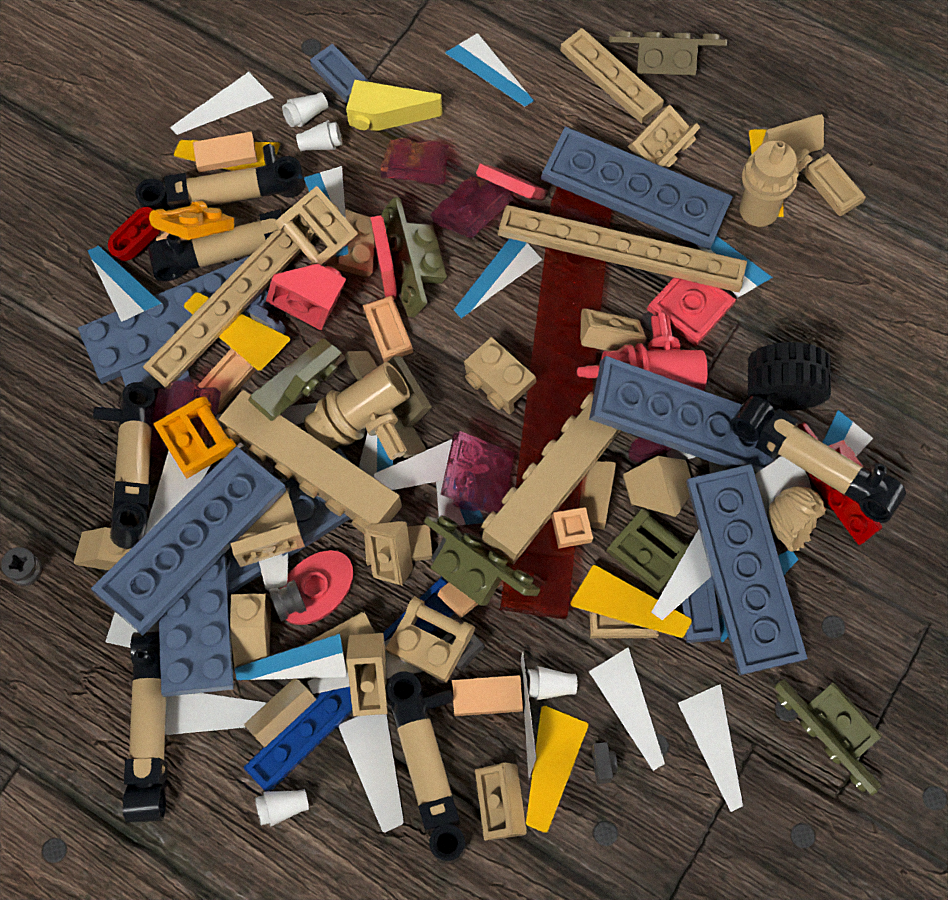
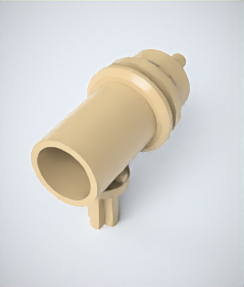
M781 140L768 141L760 145L749 157L742 172V182L745 189L739 207L740 214L747 223L763 227L772 224L777 219L784 199L790 196L796 187L798 173L812 161V157L808 155L809 151L806 148L802 150L799 147L794 152L789 145Z
M384 362L344 391L331 390L327 393L326 397L318 400L315 410L304 418L307 432L333 450L338 445L348 446L355 442V440L362 439L366 427L370 436L377 435L390 460L401 457L407 449L394 427L398 419L392 409L410 397L409 388L397 369L390 363Z

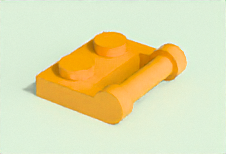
M195 201L190 206L167 211L156 209L152 210L149 214L150 223L155 229L186 240L234 230V217L222 214L220 209L208 208L203 201Z
M204 396L191 401L153 424L186 479L216 461L224 459L237 446L234 440L228 438L211 411V403ZM196 416L200 417L216 445L207 449L190 419Z

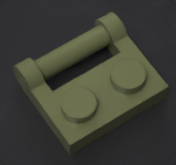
M642 508L607 548V553L659 594L669 582L690 543H683L651 517V512L646 508ZM643 527L677 555L672 559L639 533L638 530Z

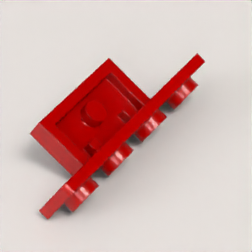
M806 423L797 426L818 440ZM844 440L829 445L830 448L863 467L854 451ZM806 472L807 476L858 545L864 544L882 529L880 522L868 518L861 511L860 504Z

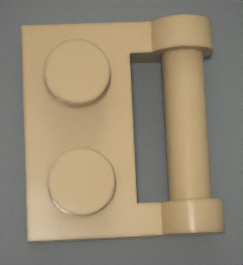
M318 186L313 188L274 223L280 231L284 230L311 261L309 265L320 264L324 266L358 236L357 231ZM299 215L326 245L327 248L320 253L293 222Z
M413 597L407 606L403 619L388 643L386 651L447 683L474 633L475 626L467 622L461 624L425 606V601ZM418 618H421L455 635L454 643L450 644L414 626Z

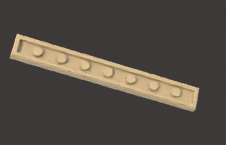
M300 215L294 219L295 225L311 242L316 234ZM277 228L143 366L144 370L168 390L271 283L274 274L281 273L301 252V249L284 230L280 231Z
M511 205L505 206L498 230V236L738 293H740L747 264L745 260Z

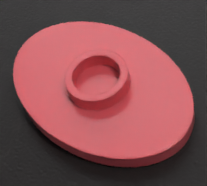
M333 550L318 552L301 561L290 571L287 577V584L295 580L307 611L289 614L288 619H285L287 622L294 625L315 623L339 607L348 595L354 577L352 563L345 554Z

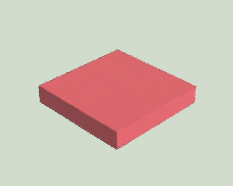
M479 164L476 172L477 176L529 199L542 201L548 192L545 188L494 166Z
M381 215L370 217L385 298L392 296L393 299H396L398 296L394 268L384 219Z
M674 277L652 300L647 310L654 316H658V313L661 312L665 313V316L670 318L671 328L694 346H697L731 309L736 299L721 288Z

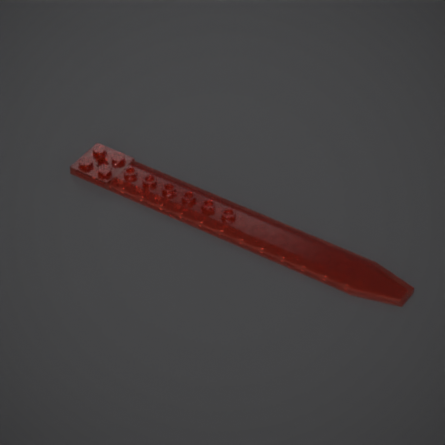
M557 186L551 200L549 215L610 229L612 209ZM545 247L530 372L536 376L537 383L527 391L515 483L516 489L525 481L522 479V476L533 462L538 465L544 458L541 453L552 439L558 441L564 434L561 429L570 416L573 415L577 418L583 411L580 406L589 393L592 392L593 378L577 376L578 367L595 365L597 350L596 348L586 347L581 344L582 309H590L601 312L606 261ZM582 480L556 512L580 508ZM552 517L514 565L509 562L506 564L514 571L516 569L521 570L532 578L535 573L541 574V580L546 581V585L540 586V592L537 596H525L503 581L499 610L567 619L575 546L558 548Z

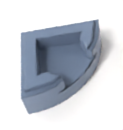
M254 304L249 312L251 319L281 334L286 332L282 321L276 322L267 316L269 313L267 309Z

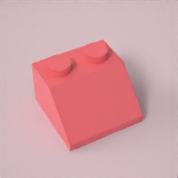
M320 264L274 274L266 302L322 330L338 301L346 278L342 277L341 273L330 266L323 267Z

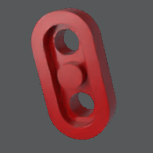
M142 207L138 209L112 233L108 240V250L113 256L122 261L131 260L160 233L161 230L155 229L149 220L152 208Z

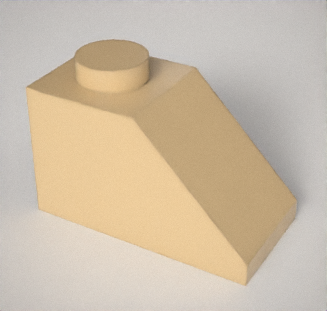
M104 527L84 531L81 534L74 564L110 570L131 549H124L115 545L110 538V528Z
M231 594L230 633L234 669L270 656L271 603L266 594Z
M383 633L349 635L346 660L353 716L388 714Z

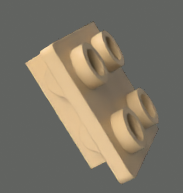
M287 487L286 492L236 542L230 543L233 555L240 567L305 547Z

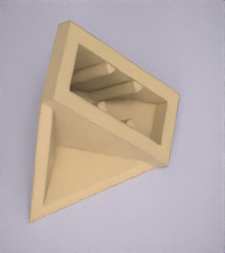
M656 456L623 474L631 506L637 505L676 517L690 497L686 481L691 478L686 460Z

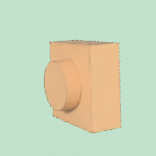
M586 507L553 512L552 521L558 548L592 542L593 536Z

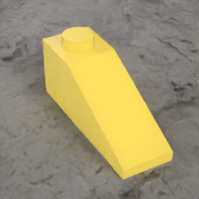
M354 80L346 108L349 126L359 130L379 131L439 117L442 115L441 94Z

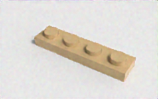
M583 28L561 44L560 51L641 124L663 107L664 100Z

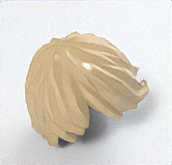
M794 486L783 490L770 504L768 512L770 526L776 538L781 540L790 552L798 551L800 548L805 547V542L811 541L810 534L813 528L816 527L817 518L825 515L826 508L817 492L808 487Z

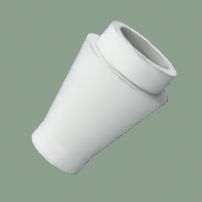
M321 92L315 95L288 99L287 103L282 105L285 120L291 127H302L316 115L328 109L327 99Z
M327 120L303 133L296 134L297 144L301 152L306 150H336V146L342 145L341 132L336 121L330 123Z
M536 666L535 669H528L526 672L529 697H534L536 701L568 694L575 695L577 692L576 674H568Z
M305 789L297 791L263 792L262 796L255 797L260 825L269 824L271 827L302 811L309 810Z

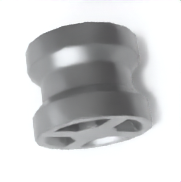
M16 547L9 550L2 559L1 567L3 573L19 586L31 585L41 576V562L30 550L24 547Z
M295 580L288 582L284 588L278 589L275 587L269 590L281 621L288 619L291 613L307 611Z

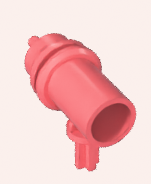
M663 312L658 313V316L651 317L653 339L648 344V350H646L643 344L637 343L635 348L633 345H624L617 351H603L601 360L608 356L691 387L705 390L708 371L705 352L703 350H680L679 339L672 336L670 318L665 316ZM600 365L578 367L577 376L597 378Z

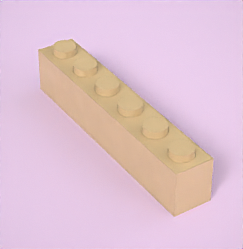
M244 390L240 392L219 417L218 420L228 438H232L236 445L242 443L249 448L247 450L248 453L257 461L263 463L266 460L274 465L273 470L285 480L290 478L300 483L299 488L312 498L319 496L325 500L326 507L338 516L345 514L351 518L353 526L366 534L365 528L367 525L391 522L402 507L400 495L283 416L279 415L275 420H269L249 402L248 399L251 395Z
M592 392L582 402L580 408L583 411L578 417L570 416L563 425L561 431L564 434L559 440L552 439L541 453L544 458L537 465L533 462L522 476V479L525 480L518 489L513 486L502 500L503 508L498 514L492 511L481 526L484 529L481 541L496 553L505 557L512 565H514L551 519L553 512L560 508L621 432V430L589 420L594 397Z

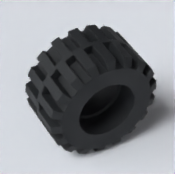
M782 342L760 347L748 357V398L751 396L763 398L771 404L774 410L780 408L783 411L808 409L829 400L831 395V358L824 349L806 343Z

